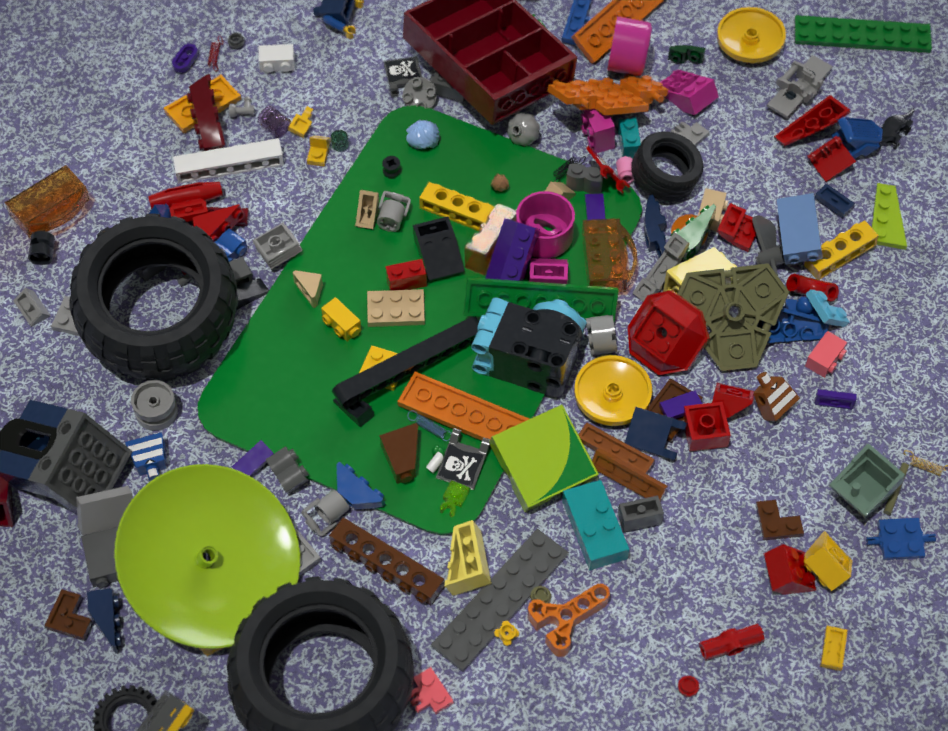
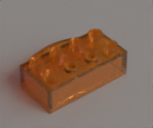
M65 165L4 203L9 216L30 238L31 234L35 231H49L67 223L79 213L90 198L86 186Z
M620 218L583 220L582 240L588 286L616 287L619 292H626L633 281L637 264L636 246L631 235L620 224ZM623 239L628 243L633 254L631 270L626 269L628 252Z

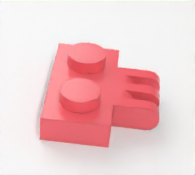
M431 667L414 677L413 681L417 687L412 690L411 698L415 695L417 697L412 699L410 703L412 706H415L421 702L415 708L417 713L430 706L436 715L454 704L453 699Z

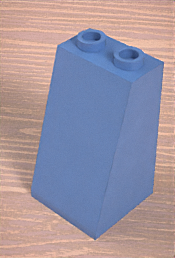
M814 193L777 199L785 264H797L805 261L813 262L823 259Z

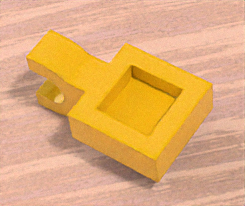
M307 106L302 116L296 114L288 127V131L304 138L312 125L310 118L313 109Z

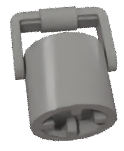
M384 191L378 209H381L377 219L378 226L390 232L399 230L403 216H407L411 199L398 193ZM384 197H388L393 200L384 201ZM400 202L407 203L406 209Z
M331 490L322 499L316 498L301 513L309 528L317 535L323 536L337 524L336 520L349 510V506L336 490ZM312 507L329 524L322 531H320L316 522L307 513Z

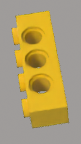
M429 182L419 197L420 209L441 217L448 216L449 220L482 233L487 232L495 218L494 206L478 201L473 197L462 195L455 190H449L439 184Z
M865 220L861 223H856L848 231L839 233L833 240L826 241L821 245L822 256L828 259H818L813 262L805 261L804 266L815 279L820 280L875 247L879 235Z

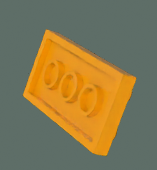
M222 75L211 80V89H213L215 95L214 107L217 106L218 113L227 109L229 104H235L242 100L241 95ZM186 95L163 108L165 114L183 133L194 128L196 121L191 118L190 109H192V105L188 104Z

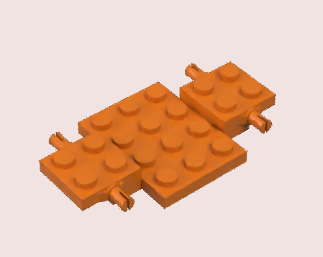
M625 75L624 79L620 80V85L613 82L610 78H603V80L589 79V81L575 80L569 83L554 80L553 84L548 85V92L565 104H572L579 110L596 109L603 115L648 112L649 104H652L654 99L659 103L663 102V96H667L669 90L662 86V83L656 82L652 77L646 75L641 78Z

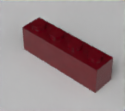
M210 74L189 86V93H186L187 102L192 105V109H190L191 118L196 121V124H194L195 134H199L200 138L198 140L199 150L203 151L225 148L221 123L218 122L217 106L214 107L215 95L213 89H211Z

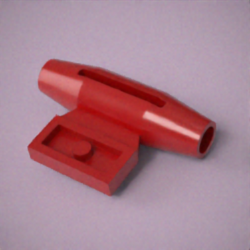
M197 182L168 188L148 197L151 209L154 205L167 204L170 208L171 217H179L187 222L192 221V217L208 213L206 202L221 197L223 194L220 182Z

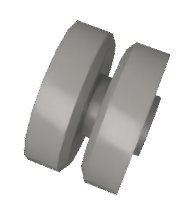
M159 380L144 382L134 390L131 396V405L138 423L145 429L154 431L167 428L175 421L178 415V406L174 393L165 382Z

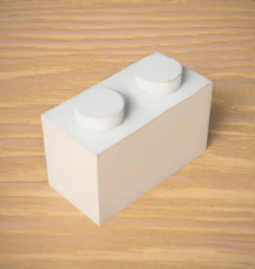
M293 44L259 46L260 72L295 71Z

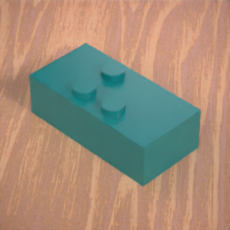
M598 480L564 490L562 502L589 571L627 560L629 547L602 481Z

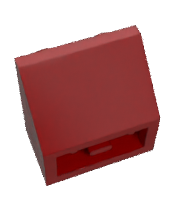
M782 544L764 553L772 591L783 595L816 591L815 576L804 564L806 552Z

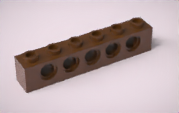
M344 517L329 535L330 544L337 552L343 551L354 562H361L368 571L372 573L377 572L383 580L388 583H395L404 593L409 592L413 594L416 600L422 604L427 603L431 606L445 587V579ZM349 541H357L355 544H348ZM366 551H373L370 555L365 554ZM383 561L390 562L388 565L381 564ZM400 571L407 572L405 575H399L398 573ZM418 581L424 582L421 586L415 585Z

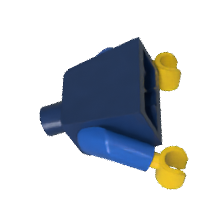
M322 0L321 6L314 7L313 12L315 17L320 16L326 25L341 32L342 30L345 31L346 37L353 39L352 33L355 34V27H346L345 25L349 24L354 5L356 8L361 9L363 8L364 0Z

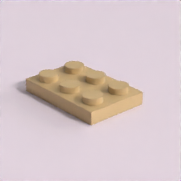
M424 289L367 291L368 327L425 325Z

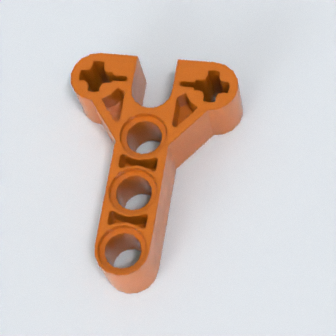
M596 584L564 605L544 603L539 599L532 600L528 605V620L536 631L547 624L557 626L556 629L546 634L545 643L555 656L564 657L570 651V636L573 627L606 607L609 602L610 590L604 584ZM602 594L604 598L599 599L595 595ZM586 605L588 608L580 609L578 606ZM563 615H567L571 617V619L564 620L561 617Z

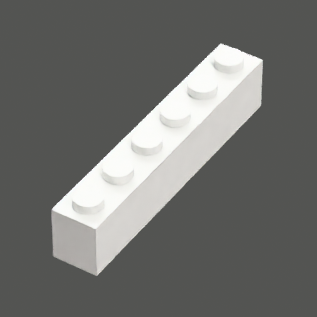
M279 138L173 157L178 184L284 165Z

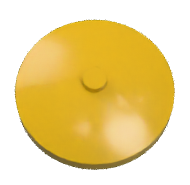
M743 7L727 13L721 19L717 30V41L721 49L731 58L746 63H760L774 58L783 49L786 39V30L782 21L773 13L757 7Z
M608 355L595 358L582 367L575 380L574 396L580 410L591 420L603 425L620 426L631 423L635 407L648 409L652 397V383L647 372L635 361L622 356Z

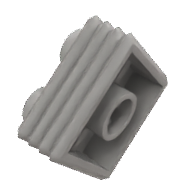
M285 223L277 225L252 240L257 251L271 269L281 265L287 259L295 257L302 251L298 240Z

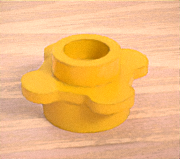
M503 621L502 626L494 631V635L500 638L505 646H509L512 639L518 637L519 631L509 621Z

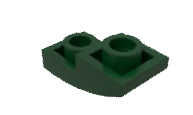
M692 45L670 46L668 60L684 64L685 60H690L691 62L702 64L706 48Z

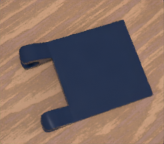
M635 407L624 443L631 447L675 460L677 453L664 449L671 426L683 430L686 427V422Z

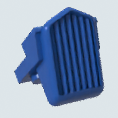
M842 117L838 120L841 128L831 134L832 137H840L843 145L855 159L860 155L866 157L880 147L879 143L882 141L883 130L870 119Z

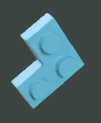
M809 290L805 294L824 324L845 327L850 323L846 317L847 313L840 307L830 306L827 302V296L822 291Z

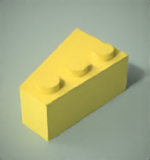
M473 520L454 526L450 547L451 558L447 566L449 569L448 577L444 585L453 596L491 584L481 530Z

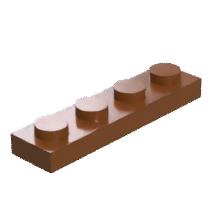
M586 423L578 434L582 443L595 451L601 448L646 474L655 462V459L589 423Z
M601 448L596 450L592 462L598 472L645 498L658 496L660 502L662 501L668 487L667 485Z

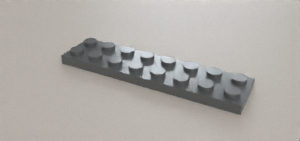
M537 528L491 578V584L485 585L431 643V647L460 671L464 672L494 639V631L502 626L503 621H510L530 599L533 588L541 586L566 559L569 552Z

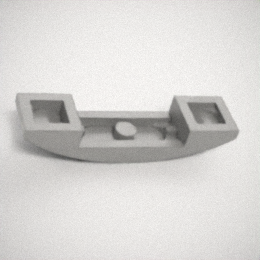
M674 232L664 246L665 251L647 277L642 278L633 294L644 301L647 295L658 293L664 286L666 271L680 264L690 243Z

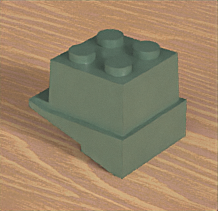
M868 443L829 486L865 518H868L903 484L905 474Z

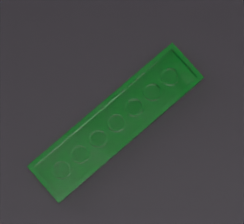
M795 15L794 44L931 53V25Z
M467 277L463 313L464 316L481 317L486 314L493 298H500L533 309L539 303L559 299L565 301L569 307L573 308L585 320L590 317L613 315V321H615L619 290L616 287Z

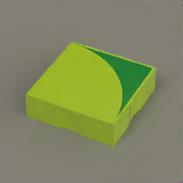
M559 405L492 436L489 441L500 466L510 479L512 489L524 512L549 502L555 496L562 494L564 490L587 484L595 480L599 475L563 405Z

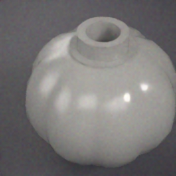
M519 113L509 121L507 134L514 144L530 146L539 137L540 125L533 115Z

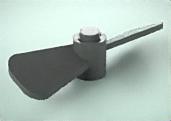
M760 215L752 218L762 249L756 257L757 264L769 263L778 276L776 266L785 263L782 247L780 245L776 246V228L770 220Z

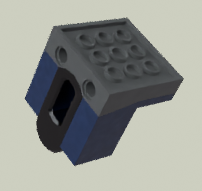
M29 400L20 418L9 421L0 430V477L16 488L54 498L77 515L76 497L111 490L132 450L84 412Z

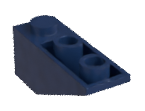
M112 588L87 591L88 612L115 654H118V646H122L121 634L117 631V627L121 626L120 615L116 612V608L120 607L119 596L115 595Z

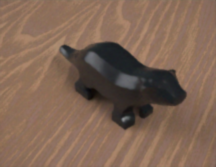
M911 109L906 114L888 117L881 127L883 134L879 145H892L893 149L896 150L902 138L898 134L904 131L903 134L907 136L914 121L908 119L915 110Z

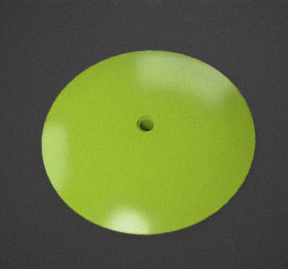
M195 464L179 467L159 475L146 484L131 500L123 513L116 533L114 547L115 568L118 581L128 603L136 614L154 631L186 646L204 649L231 647L234 644V637L243 618L249 616L257 601L262 597L268 598L276 593L277 588L283 584L291 582L294 585L298 582L300 570L299 542L287 511L264 485L251 476L229 467ZM203 553L210 555L211 561H206L203 558Z

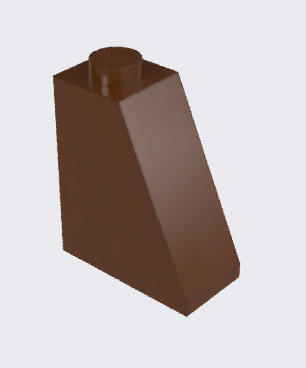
M417 423L380 435L381 448L397 484L407 483L416 478L419 438Z

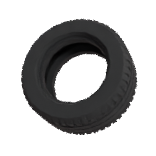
M668 131L656 132L647 136L638 147L631 163V171L638 186L648 195H653L654 198L663 201H676L688 196L699 181L704 168L703 159L697 147L684 136ZM663 157L672 161L682 171V175L673 176L663 172L654 164L652 158Z

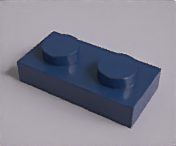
M827 183L815 193L814 198L842 218L855 206L854 202Z

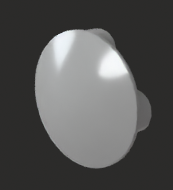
M415 77L405 85L402 99L406 106L416 105L417 107L422 106L425 109L426 107L431 108L436 101L437 91L430 80L423 77Z

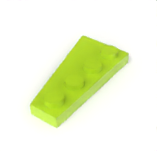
M877 183L871 226L879 235L877 245L906 250L907 242L896 186Z

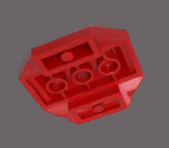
M673 290L647 295L627 327L629 353L658 375L690 370L710 339L703 312ZM663 328L667 330V336L665 338L662 336Z

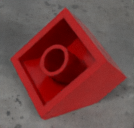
M723 401L684 406L685 435L689 452L728 447L731 434Z

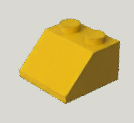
M824 531L806 551L804 564L810 572H814L818 576V580L824 587H828L833 591L851 577L852 559Z

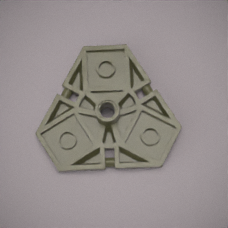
M769 263L732 267L730 270H724L723 268L688 272L685 274L677 294L703 312L706 327L711 331L709 333L710 339L704 349L719 370L726 371L757 367L771 335L769 330L771 326H775L789 291ZM731 277V284L726 285L725 278ZM732 306L738 310L736 317H732L729 314V309ZM759 320L764 322L762 329L757 327Z

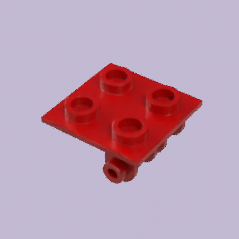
M839 136L833 137V139L807 155L825 182L856 163Z

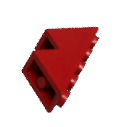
M240 204L192 218L194 226L203 229L215 242L226 230L232 229L241 221L245 215Z

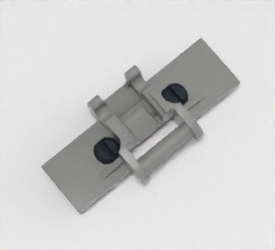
M814 55L805 64L794 61L790 69L776 80V84L781 90L770 100L767 107L788 118L799 104L808 103L824 84L823 78L830 72L833 66ZM795 72H797L796 77H798L799 80L797 82L794 80L792 82L788 81L792 77V75Z

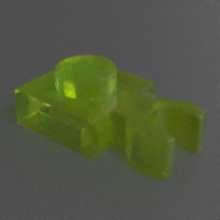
M451 480L443 495L445 502L440 506V513L449 508L451 509L450 517H453L455 515V506L462 507L470 487Z

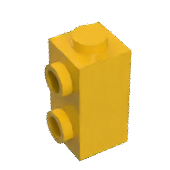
M336 297L321 308L323 322L327 326L330 325L339 337L349 341L351 338L359 335L361 321Z

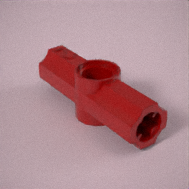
M759 624L739 630L731 628L723 631L717 637L699 642L700 652L705 661L725 654L732 656L742 652L747 647L764 642V632Z

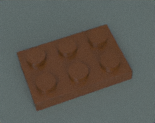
M670 378L647 410L664 415L659 406L660 402L689 393L691 390ZM698 395L699 398H700V400H701V402H702L703 397L700 396V395ZM684 416L677 418V420L684 421ZM671 426L667 440L672 443L681 429Z

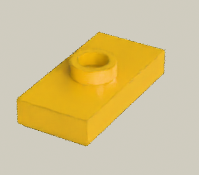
M826 626L820 667L842 671L848 630Z

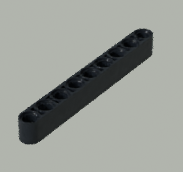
M472 316L337 384L332 389V393L342 408H346L472 344L478 332L479 320L477 317Z

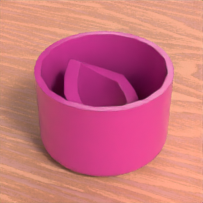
M617 16L607 71L633 76H641L643 74L652 33L651 23Z
M548 191L536 192L525 197L517 207L516 221L540 229L532 257L542 259L554 258L563 254L570 247L573 240L575 212L571 203L562 195ZM542 227H549V228H552L553 230H552V231H547V230H545V229L542 228Z

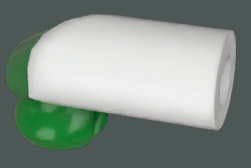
M436 445L432 449V454L435 456L426 466L432 473L437 470L444 459L446 451L443 447L441 448Z

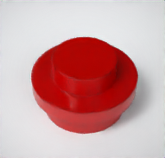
M683 676L678 682V690L682 695L692 697L699 690V682L693 676Z

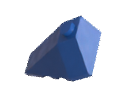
M782 308L775 326H771L769 330L771 335L767 343L822 339L828 331L829 324H824L820 317ZM759 320L757 327L762 329L764 322Z

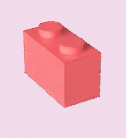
M827 331L808 356L805 367L824 378L828 373L832 374L837 367L836 362L838 359L842 360L847 353V350H845L847 342Z

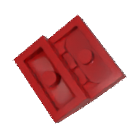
M730 203L717 229V233L731 244L748 252L756 235L752 221L753 217L745 214L746 209Z

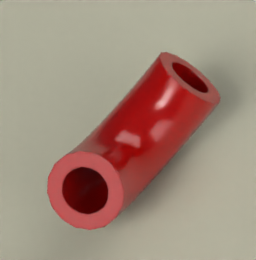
M796 273L791 274L786 281V287L789 291L806 296L805 294L809 290L822 291L827 296V301H834L839 294V288L835 283L809 278Z

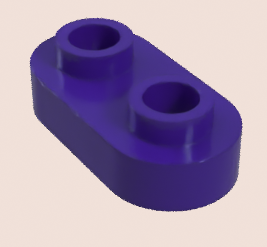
M185 44L172 60L175 72L184 73L192 66L198 57V50L194 44Z

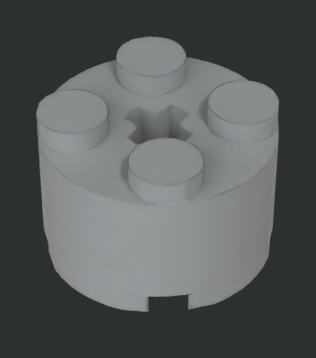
M613 315L586 318L591 355L617 352Z

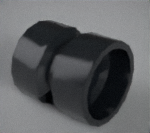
M35 231L31 234L28 253L30 262L36 265H48L52 262L55 237L52 233Z

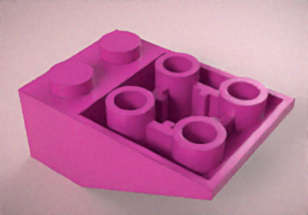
M675 70L666 79L660 81L662 86L669 89L668 95L664 97L683 112L696 115L719 97L714 79Z

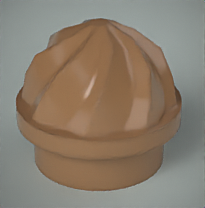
M497 173L490 186L495 191L502 192L508 188L509 182L505 175Z

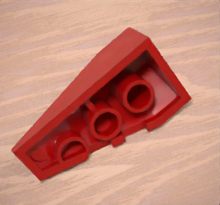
M829 95L776 134L774 138L784 146L832 128L839 123L838 120L840 118L847 117L851 111L833 96Z

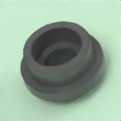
M234 32L229 35L228 45L231 48H240L244 45L245 40L240 33Z

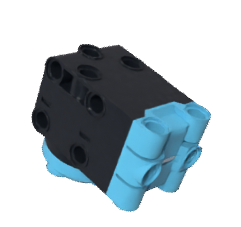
M493 298L486 314L480 318L477 328L478 332L471 345V349L477 353L472 369L482 375L497 378L551 397H559L564 393L576 363L577 348L587 322L563 300L555 299L535 305L533 309L500 298Z

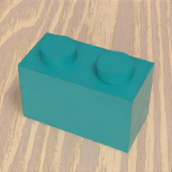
M637 118L619 119L618 137L622 157L627 156L633 159L641 144Z

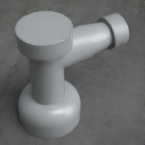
M244 98V107L229 104L230 118H235L237 114H251V116H254L255 110L254 105H251V98Z

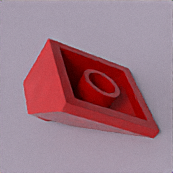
M717 382L712 403L723 401L726 417L729 418L753 403L754 391Z

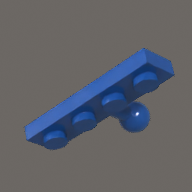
M592 0L573 1L561 42L577 46L571 36L584 26L585 22L587 23L593 18L587 16Z

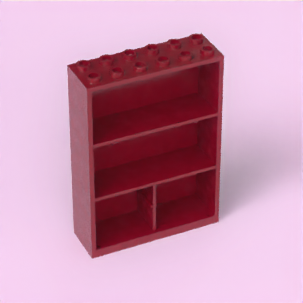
M428 0L404 12L403 39L491 125L550 95L548 85L553 84L554 80H559L563 83L574 81L577 56L516 0Z

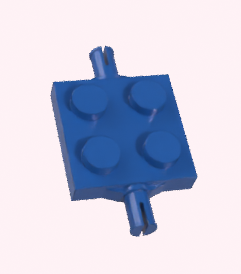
M919 518L879 519L877 522L878 536L866 537V545H879L883 560L925 558L924 543L936 542L935 533L923 534Z

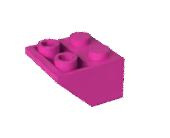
M596 109L583 110V114H581L583 123L581 129L583 135L588 137V146L593 148L596 153L614 149L615 126L610 115H603Z
M530 259V282L567 284L568 260Z

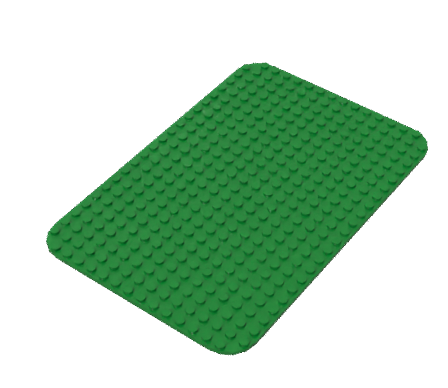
M412 105L403 106L391 111L380 122L300 243L302 251L295 257L290 258L202 391L197 406L198 418L204 429L217 439L246 452L260 440L274 454L285 446L289 450L293 448L299 457L296 460L299 466L303 465L309 473L307 478L336 491L337 463L340 462L344 466L348 464L354 469V474L358 478L362 476L369 482L368 486L373 491L376 488L384 495L383 500L386 505L374 509L426 532L438 535L453 534L454 526L471 520L475 522L481 515L504 472L491 447L485 458L474 490L437 479L436 475L439 467L434 473L426 468L435 456L432 454V449L436 445L441 448L443 447L446 451L449 441L445 440H449L453 430L451 427L431 420L432 424L433 422L435 423L434 426L437 424L446 429V433H444L445 435L441 439L440 436L438 437L432 434L431 431L429 432L428 429L426 430L418 425L416 478L407 483H396L381 448L380 435L412 425L416 421L418 422L415 412H410V410L398 406L397 402L413 374L399 380L394 391L384 388L362 399L372 407L374 417L362 427L357 425L333 402L336 397L332 393V389L337 384L359 374L371 345L400 353L472 317L464 316L463 313L467 277L485 279L504 217L516 221V211L520 202L530 194L545 191L550 182H554L557 179L555 176L557 174L553 175V172L567 160L530 146L516 145L509 138L426 107L425 109L422 106ZM419 120L433 122L439 128L440 137L438 145L435 148L428 147L416 150L406 140L407 128ZM387 156H395L400 160L401 173L397 178L390 179L383 174L382 162ZM497 173L505 175L509 182V186L505 191H495L490 186ZM567 174L559 182L566 185ZM604 178L601 194L604 196L605 227H587L585 194L589 193L574 191L576 193L575 196L569 200L575 212L572 243L563 254L550 258L568 260L567 284L605 286L641 217L642 206L640 197L631 187L625 186L622 189L624 192L622 194L617 190L616 181L613 178ZM429 182L439 184L449 190H455L462 195L473 197L478 201L489 203L495 207V218L486 233L450 220L465 273L430 282L426 275L427 286L417 288L424 289L425 325L368 327L367 291L389 290L385 266L421 259L413 238V225L443 218L420 209L419 197ZM360 190L379 193V203L384 191L398 193L411 199L407 216H403L399 230L395 232L383 230L378 226L377 220L374 229L355 226ZM384 197V201L393 200L391 198ZM400 202L406 209L407 203ZM542 227V228H544V229L547 230V231H552V230H553L552 228H549V227ZM530 262L524 281L530 282ZM295 270L322 274L323 286L317 307L313 308L294 283L293 272ZM335 297L361 321L359 335L351 338L349 341L339 337L330 325L327 326L321 318V308ZM472 344L417 371L420 374L529 419L534 417L545 397V394L476 373L472 369V365L477 353L471 349ZM462 432L460 433L462 436L459 443L480 449L482 440Z

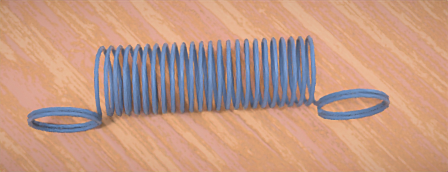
M422 415L418 418L420 420L416 421L417 425L424 429L427 428L434 435L438 434L440 438L446 433V429L437 424L434 426L431 420Z

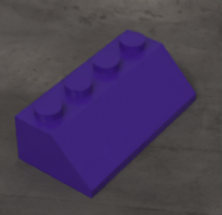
M504 217L485 279L524 281L540 229Z

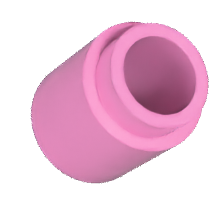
M623 156L616 161L617 173L621 180H625L629 184L635 180L631 171L632 158Z

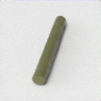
M902 463L899 470H901L905 474V476L907 474L909 465L907 463ZM902 484L888 499L883 511L884 514L889 516L892 514Z

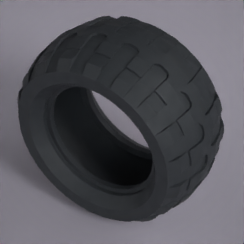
M146 214L145 217L134 219L133 216L120 220L119 224L101 230L97 234V239L92 244H87L82 250L79 263L74 267L70 284L69 308L75 328L86 348L93 356L103 361L106 366L122 375H130L141 381L161 378L162 381L176 379V375L185 372L188 374L195 372L207 359L211 360L215 357L224 340H227L232 330L238 306L235 276L223 250L200 227H193L179 217L172 216L171 218L160 217V214ZM153 266H167L185 272L196 281L200 291L194 307L186 317L168 328L156 331L135 330L118 322L109 312L111 299L117 287L124 279L138 270Z
M320 577L305 578L306 582L294 585L291 582L283 584L277 588L276 593L268 598L262 597L257 601L249 616L243 618L234 637V644L230 649L227 660L228 693L235 714L246 731H394L411 699L414 662L409 638L396 614L386 604H383L369 589L354 586L349 580L334 578L333 581L321 580ZM318 633H333L355 641L370 656L373 662V669L364 689L348 704L328 712H304L283 703L270 689V677L277 659L286 648L297 640Z

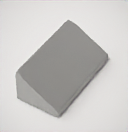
M24 288L13 300L31 327L51 316L36 293L31 289Z

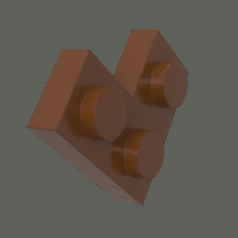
M776 500L756 501L755 505L763 541L803 537L804 531L800 515L780 517Z
M61 589L44 627L50 631L85 640L93 621L90 618L75 614L82 599L81 595Z

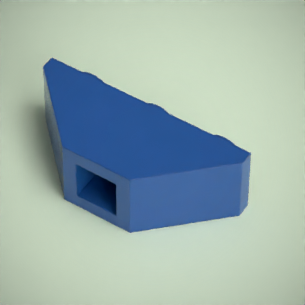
M340 462L337 463V492L353 509L381 508L386 505L383 500L384 495L375 488L373 491L368 486L369 482L362 476L358 478L354 474V469L348 464L344 466Z

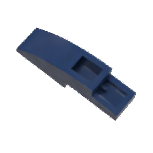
M650 195L645 210L644 237L648 252L656 251L660 258L665 251L666 237L664 227L667 223L665 216L660 212L659 202L655 200L653 195Z

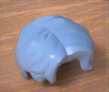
M419 120L407 128L406 140L416 150L428 147L435 148L438 145L440 137L439 128L433 122Z

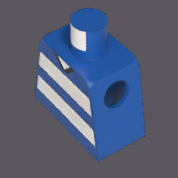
M162 432L125 442V445L132 450L130 458L139 476L147 474L148 480L152 481L160 475V470L167 468L165 441Z

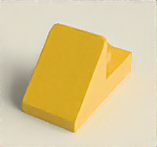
M311 136L309 138L310 149L307 165L325 167L331 137Z

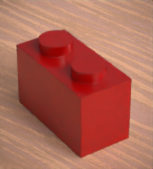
M422 259L385 266L389 290H412L427 286L426 271Z

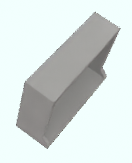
M125 486L76 497L77 527L81 534L87 535L118 527L125 509L133 499L130 488Z

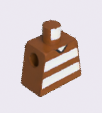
M762 372L757 376L760 386L754 391L753 395L764 420L777 421L800 397L783 377H769L767 372Z

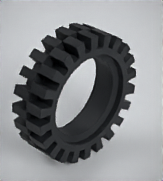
M124 685L120 686V691H117L116 688L112 689L113 694L109 696L106 693L104 695L105 700H99L97 703L99 708L94 710V731H110L108 723L112 712L118 706L125 703H137L143 706L148 715L157 702L156 698L148 690L145 692L144 688L140 686L136 689L135 685H130L129 689H126Z

